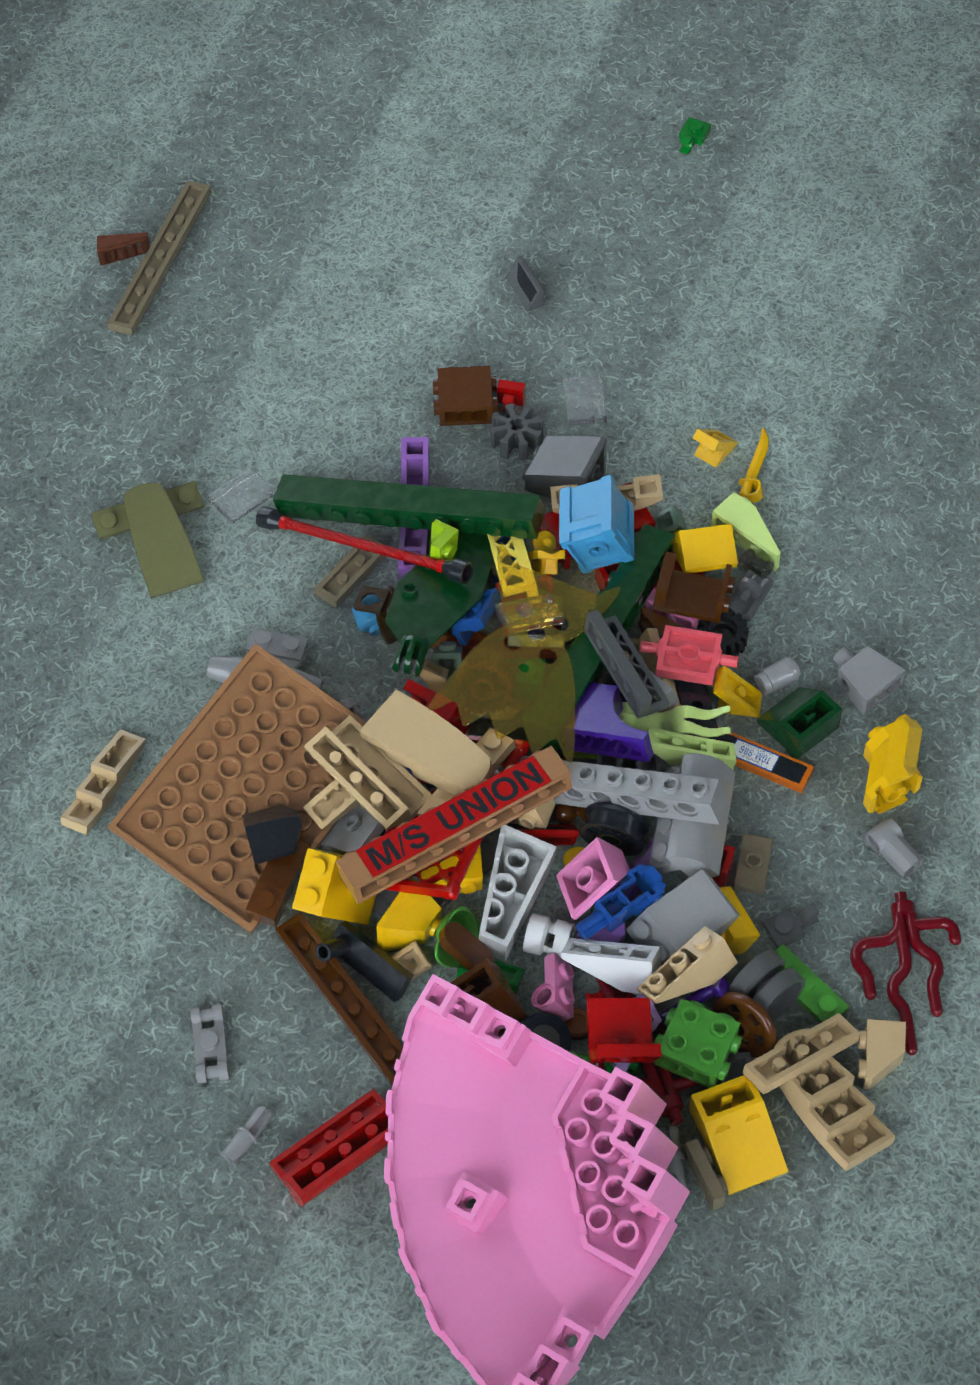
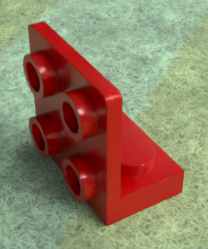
M589 998L586 1001L589 1063H652L662 1057L661 1044H653L649 998Z

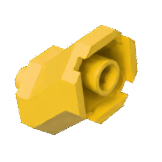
M907 714L899 716L893 723L884 727H875L868 734L870 740L865 744L863 754L869 763L863 805L869 813H874L875 809L878 814H882L908 800L905 795L910 790L915 794L921 787L923 776L917 769L923 729L917 720L911 719Z

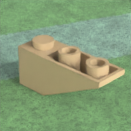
M704 926L637 987V990L658 1004L715 984L738 962L725 939Z

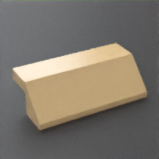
M351 715L332 732L325 726L304 745V749L386 830L412 820L432 794L401 764L387 758L385 750L362 739L359 733L362 726Z

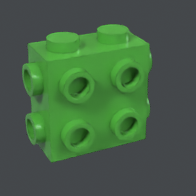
M681 998L677 1008L671 1007L667 1014L664 1025L668 1027L665 1034L659 1033L654 1044H661L662 1057L655 1060L654 1065L708 1088L714 1087L718 1079L721 1081L725 1080L731 1063L726 1061L730 1053L736 1054L743 1038V1036L738 1035L740 1023L726 1013H716L706 1009L700 1002L694 1000L687 1001Z

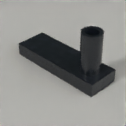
M348 921L340 922L332 939L318 944L315 949L316 956L320 961L325 962L338 956L394 1002L404 995L413 977L412 973Z

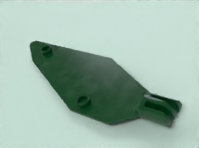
M458 533L457 551L453 559L472 563L473 573L468 583L463 584L452 581L443 573L420 565H416L398 581L385 619V623L400 643L392 666L393 671L399 673L403 658L405 657L404 674H411L414 662L417 660L415 676H420L428 649L482 599L494 559L487 535Z

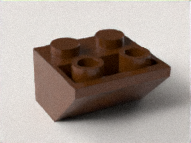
M484 959L451 982V984L459 987L462 991L519 1022L528 1017L499 966L488 959ZM506 1028L499 1031L498 1037L505 1033Z

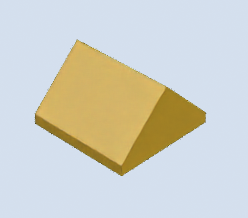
M732 524L680 530L673 533L675 534L674 553L677 554L676 559L683 572L697 573L726 569L727 564L732 565V568L737 567L738 561Z

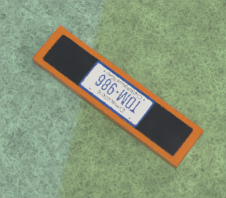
M732 732L731 734L720 736L721 741L735 744V766L801 794L803 793L814 771V766Z

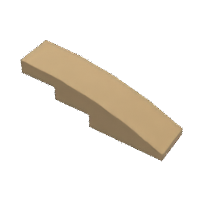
M121 729L91 763V773L76 789V799L61 816L62 826L85 835L90 832L109 806L146 743L145 738Z
M334 780L303 808L321 830H325L359 806L360 803L340 783Z

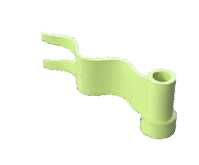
M622 702L623 710L619 718L627 725L639 730L648 731L649 727L682 734H694L703 738L731 734L730 727L706 728L684 720V718L710 720L730 712V706L703 710L693 706L682 705L667 712H656L637 719L628 702Z

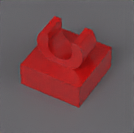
M499 379L497 399L498 403L504 404L503 413H506L505 406L508 404L524 406L526 399L525 383Z

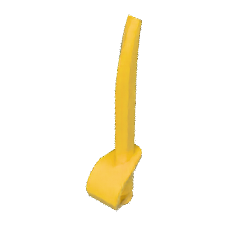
M764 428L761 430L760 440L745 478L739 479L738 482L742 486L739 495L747 498L751 503L763 499L762 485L757 476L769 446L768 435Z

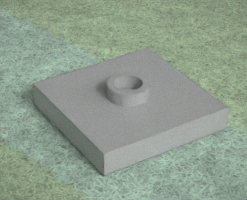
M360 804L339 819L321 845L328 851L344 855L349 851H355L368 844L372 839L380 836L385 828Z

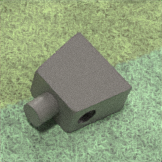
M843 647L833 658L840 666L836 683L863 715L903 685L906 670L870 647H865L855 656Z

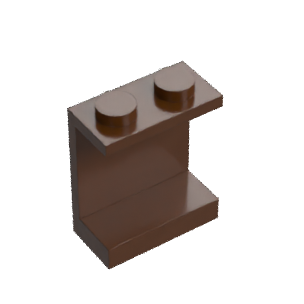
M665 552L656 587L653 610L720 623L722 612L728 613L731 596H726V593L732 594L735 577L730 576L732 565H726L724 578L721 580L674 570L677 554Z

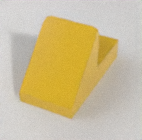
M697 429L693 439L700 444L694 455L716 468L739 442L718 430Z
M720 667L715 674L713 693L719 697L718 708L730 706V712L725 714L760 717L762 692L728 667Z

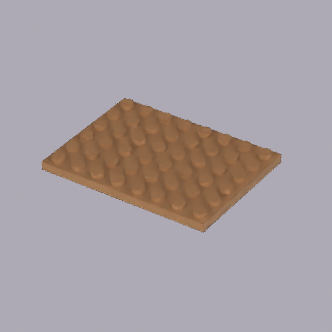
M255 643L107 827L123 841L252 934L261 922L249 918L246 907L267 862L255 865L242 815L277 805H284L299 812L302 822V829L298 839L310 843V849H318L338 821L325 830H321L303 807L335 779L304 749V745L325 726L332 732L350 715L362 727L367 722Z

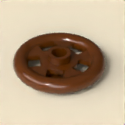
M726 992L722 997H717L712 1011L732 1016L735 1021L740 1023L738 1035L743 1036V1039L748 1041V1043L744 1040L741 1041L738 1052L750 1051L751 1057L758 1058L774 1049V1046L777 1044L776 1027L768 1012L756 1000L739 992ZM730 1005H737L739 1011L734 1012ZM757 1034L764 1038L763 1043L755 1038Z

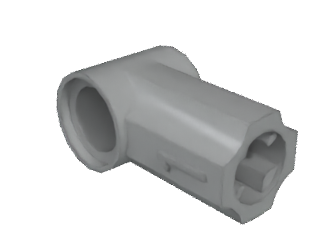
M886 818L864 833L863 840L865 845H870L876 851L874 853L876 856L882 855L903 878L914 873L923 864L924 859L904 839L901 828L893 819Z

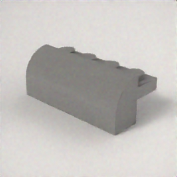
M698 753L683 755L682 763L667 767L666 773L719 779L728 797V801L720 825L658 817L649 866L652 865L660 874L681 870L688 877H691L699 870L705 869L711 877H716L720 874L736 772L723 761L713 756Z

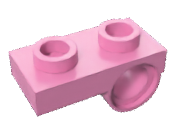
M554 952L544 957L545 983L539 985L534 990L531 996V1003L541 1013H550L566 1021L574 1017V970L569 962L564 961Z

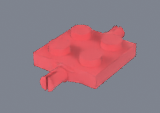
M665 625L664 634L659 643L641 640L639 651L640 653L656 655L657 666L655 675L658 677L713 686L715 672L719 669L720 665L737 668L739 656L722 654V634Z

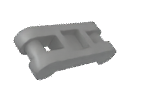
M222 1004L212 1005V1008L202 1010L200 1007L190 1008L197 1083H207V1079L219 1078L220 1081L228 1080L229 1069ZM214 1020V1027L203 1029L202 1022ZM206 1061H218L217 1065L206 1067Z

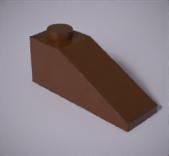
M298 839L295 854L267 862L246 907L249 918L277 928L304 864L307 849L311 847L310 843Z

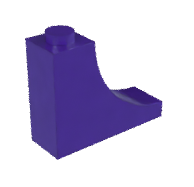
M591 682L562 727L568 750L649 762L653 756L648 731L633 728L619 718L623 705L618 686Z

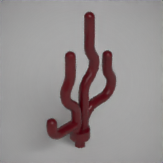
M901 891L894 894L895 902L890 906L893 920L891 930L886 934L864 937L855 942L850 950V961L853 969L861 977L865 998L867 1000H874L877 995L874 977L871 969L863 961L862 954L867 949L886 947L896 942L899 967L891 975L887 983V995L890 1003L899 1013L900 1022H906L905 1051L908 1055L913 1056L917 1053L918 1047L912 1013L909 1004L899 992L901 983L906 979L912 968L909 942L911 947L931 965V972L927 979L929 1006L931 1014L934 1017H940L943 1014L939 984L944 974V965L940 955L921 940L919 931L945 929L948 932L949 941L952 945H959L962 938L958 925L950 918L937 916L917 919L914 902L907 899L906 892Z
M596 978L603 998H617L611 985ZM660 1022L653 1033L657 1036L659 1033L664 1035L667 1026ZM653 1062L640 1063L646 1079H638L644 1081L667 1104L661 1116L668 1117L671 1125L682 1123L683 1118L680 1112L685 1106L679 1091L700 1084L685 1077L673 1079L670 1071L659 1066L657 1067V1073ZM594 1063L595 1066L606 1071L604 1063Z

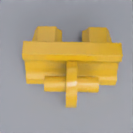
M541 531L537 539H532L531 544L534 551L527 552L531 568L536 572L535 576L558 575V560L565 559V550L554 551L556 547L555 537L548 531Z

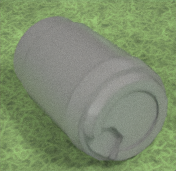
M784 657L761 670L759 674L754 676L757 687L766 696L797 682L801 672L793 658Z

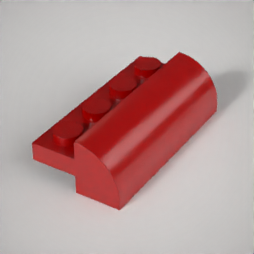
M373 1088L269 1162L271 1169L287 1187L297 1204L301 1207L305 1206L388 1146V1142L385 1140V1133L388 1132L386 1101Z

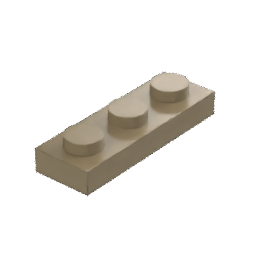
M367 534L362 538L380 543L379 541L375 540ZM353 547L314 588L315 595L337 608L386 556Z

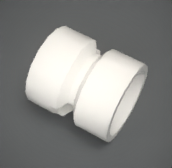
M533 913L526 929L523 951L539 956L544 952L547 955L555 952L561 958V951L569 938L574 937L575 924L559 919L552 923L550 917ZM550 933L555 935L553 943H549Z

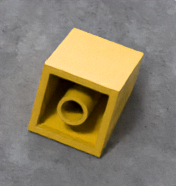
M308 848L292 909L321 917L369 925L377 894L357 904L339 874L336 861L341 859L343 855Z

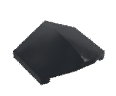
M277 805L242 815L255 865L296 853L297 842L302 829V822L297 810L284 805Z

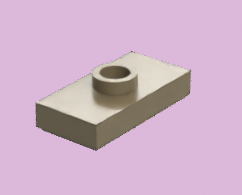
M743 834L734 890L764 895L773 838Z

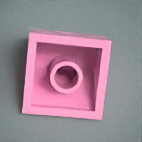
M596 837L556 875L571 918L577 920L588 911L597 900L610 891L630 871L623 851L599 837Z

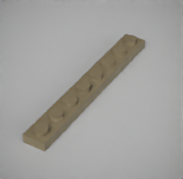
M192 181L186 182L108 321L109 330L134 335L211 194L209 185Z

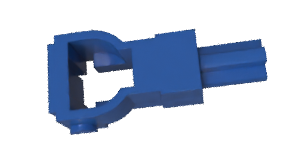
M639 864L628 871L620 887L597 900L594 913L575 926L579 931V936L582 939L588 940L603 928H606L611 933L633 915L639 916L646 908L664 896L666 885L662 882L660 873L652 865L648 866L647 864L643 866ZM633 884H636L643 894L630 902L623 892Z

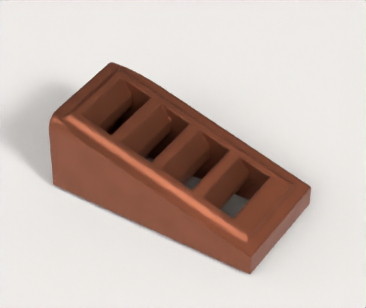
M147 232L97 236V254L100 266L145 254L150 248Z

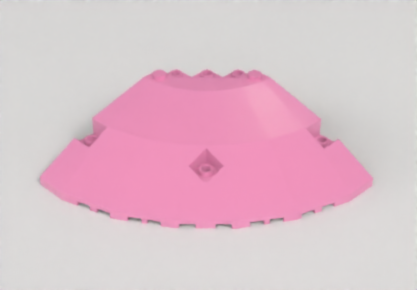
M432 974L408 1015L402 1037L404 1046L400 1060L396 1059L394 1070L396 1071L392 1089L388 1090L386 1094L388 1132L385 1133V1140L388 1142V1156L384 1159V1180L388 1184L391 1197L389 1206L393 1226L398 1234L400 1244L398 1249L399 1256L406 1272L410 1274L416 1287L414 1290L424 1305L425 1315L433 1332L449 1347L450 1352L470 1372V1376L478 1385H567L580 1369L578 1364L594 1335L603 1340L606 1338L663 1254L678 1226L674 1221L690 1193L685 1186L667 1171L679 1147L655 1126L667 1104L644 1081L617 1067L614 1068L612 1073H609L532 1032L519 1021L499 1012L489 1004ZM503 1028H506V1031L503 1034V1036L498 1037L499 1031ZM476 1199L473 1208L468 1209L469 1201ZM576 1336L577 1343L574 1347L570 1348L568 1345L569 1339Z

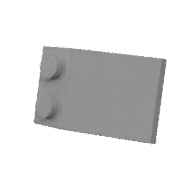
M701 869L646 908L626 930L637 945L660 947L662 966L704 926L721 936L736 921L740 914L705 869Z

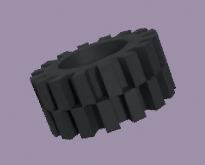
M729 609L728 613L722 612L720 623L699 620L697 630L714 632L717 629H727L733 634L732 639L721 642L722 654L739 656V652L743 653L745 651L749 627H747V621L745 619L742 620L741 614L738 613L734 616V610Z

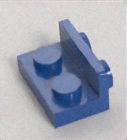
M498 588L484 590L482 599L451 628L452 634L457 638L460 646H466L474 632L485 628L502 598Z

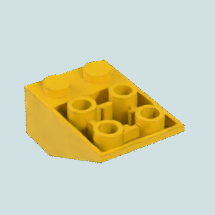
M745 1075L691 1095L690 1114L705 1146L712 1156L718 1174L722 1176L726 1183L728 1195L788 1173V1168L765 1103L757 1087Z

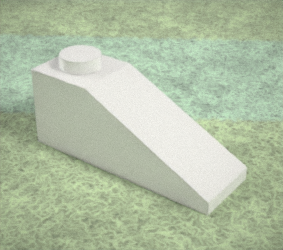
M569 938L561 951V959L622 992L634 993L638 996L642 993L637 990V987L661 966L660 947Z

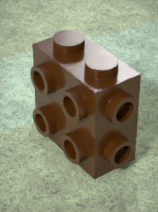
M490 366L437 368L438 379H433V395H438L439 399L433 400L434 416L439 415L440 426L492 424V415L494 412H498L497 397H492V392H497L496 376H491Z

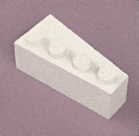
M503 825L500 828L478 938L490 949L494 958L503 962L506 961L554 864L557 849L552 844L507 825Z

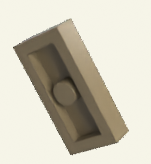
M697 1138L685 1143V1157L712 1211L723 1207L728 1189L722 1176H716L711 1167L714 1163L708 1148H702Z

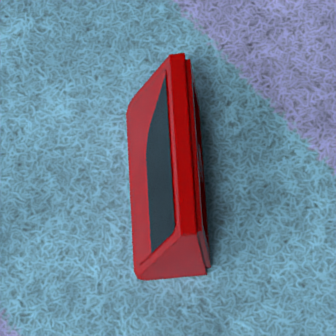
M548 824L546 829L538 827L529 829L521 825H515V829L554 846L574 845L579 835L578 829L573 824Z

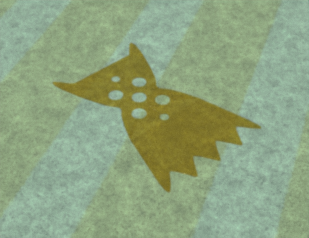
M501 543L498 548L497 557L502 606L508 619V624L492 632L470 651L435 695L428 709H437L455 701L463 726H467L483 715L488 714L492 720L497 739H501L517 728L523 727L532 752H536L551 740L556 739L564 756L571 763L575 743V685L570 658L564 645L565 642L579 636L584 631L587 613L599 610L602 615L618 596L620 587L612 588L601 594L591 593L515 564L505 545ZM551 595L554 598V602L546 603L543 597ZM519 603L529 604L533 608L532 616H520L516 612V606ZM555 616L564 617L568 621L569 627L564 631L557 630L552 626L551 620ZM529 627H541L545 631L544 639L537 641L530 638L527 633ZM511 635L518 637L522 643L521 648L518 650L508 649L504 645L505 637ZM551 649L557 655L556 662L553 664L543 662L539 656L541 650ZM526 663L530 669L528 672H521L518 668L519 665Z

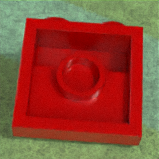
M410 679L407 680L403 689L412 699L441 716L464 735L467 734L471 726L470 719L472 716L458 703Z

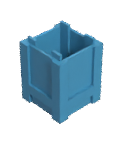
M606 475L601 477L600 480L571 488L567 486L560 489L559 544L564 550H568L578 563V568L583 574L592 572L593 569L635 560L634 505L630 500H626L617 488L616 481L612 475Z

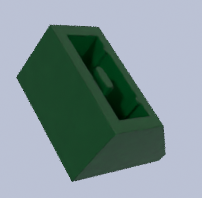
M799 687L757 718V723L795 759H798L839 728L842 708L823 690Z

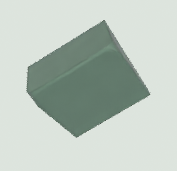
M674 505L653 516L655 528L670 533L688 530L681 511Z

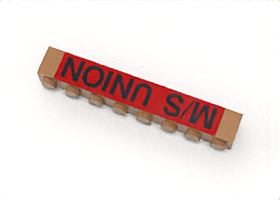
M552 746L544 750H538L529 758L508 766L503 772L480 781L475 787L463 793L454 795L447 802L437 807L429 808L419 817L409 822L401 823L391 832L375 837L363 847L347 852L341 859L336 861L340 877L357 904L572 789L571 771Z

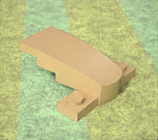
M398 690L393 692L359 730L361 738L385 750L387 758L411 769L414 777L438 787L417 812L418 817L429 808L437 807L450 800L454 795L475 787L480 781L493 777L497 768L516 747L513 739L491 727L475 744L441 716Z
M838 1013L811 1029H800L788 1033L778 1041L773 1050L745 1064L743 1074L763 1095L779 1086L809 1131L845 1171H848L892 1145L895 1135L873 1114L875 1105L853 1086L855 1076L832 1057L857 1043L861 1034Z

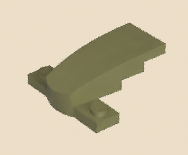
M196 481L164 490L161 484L158 483L140 484L131 488L123 495L124 503L91 513L100 540L130 531L141 572L151 599L204 582L193 549L178 517L179 515L204 508Z

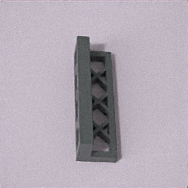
M599 610L587 613L584 632L637 719L668 709L670 705L669 700L616 615L604 619ZM609 627H612L614 629L615 633L617 634L616 638ZM624 651L629 653L630 659H628ZM638 673L642 674L644 678L643 682L639 677ZM651 695L655 696L658 702L651 704Z

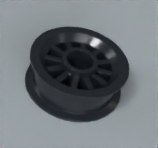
M593 803L586 807L585 813L588 818L586 824L579 828V834L587 843L590 844L596 837H599L621 849L624 856H633L642 852L641 838L642 835L649 831V824L642 816L625 807L609 803Z

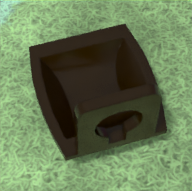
M363 586L360 588L354 601V610L376 614L383 639L386 644H393L397 641V638L385 623V619L395 589L392 586H389L388 589ZM370 594L376 595L381 600L380 603L375 602L371 605L362 603L363 599Z

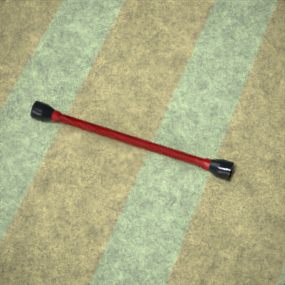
M262 506L256 515V524L261 528L268 530H292L436 570L439 573H443L450 580L463 584L468 583L472 577L473 565L468 561L460 559H435L293 520L290 517L284 516L277 509Z

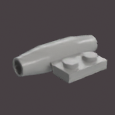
M253 627L245 648V655L256 643L321 690L323 689V679L297 669L301 667L308 639ZM211 656L207 668V678L223 684L244 657Z

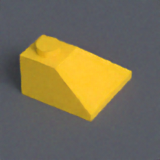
M411 877V878H409L408 881H416V880ZM399 892L377 923V946L385 952L403 949L414 940L418 945L425 944L430 936H436V929L441 921L442 908L431 896Z

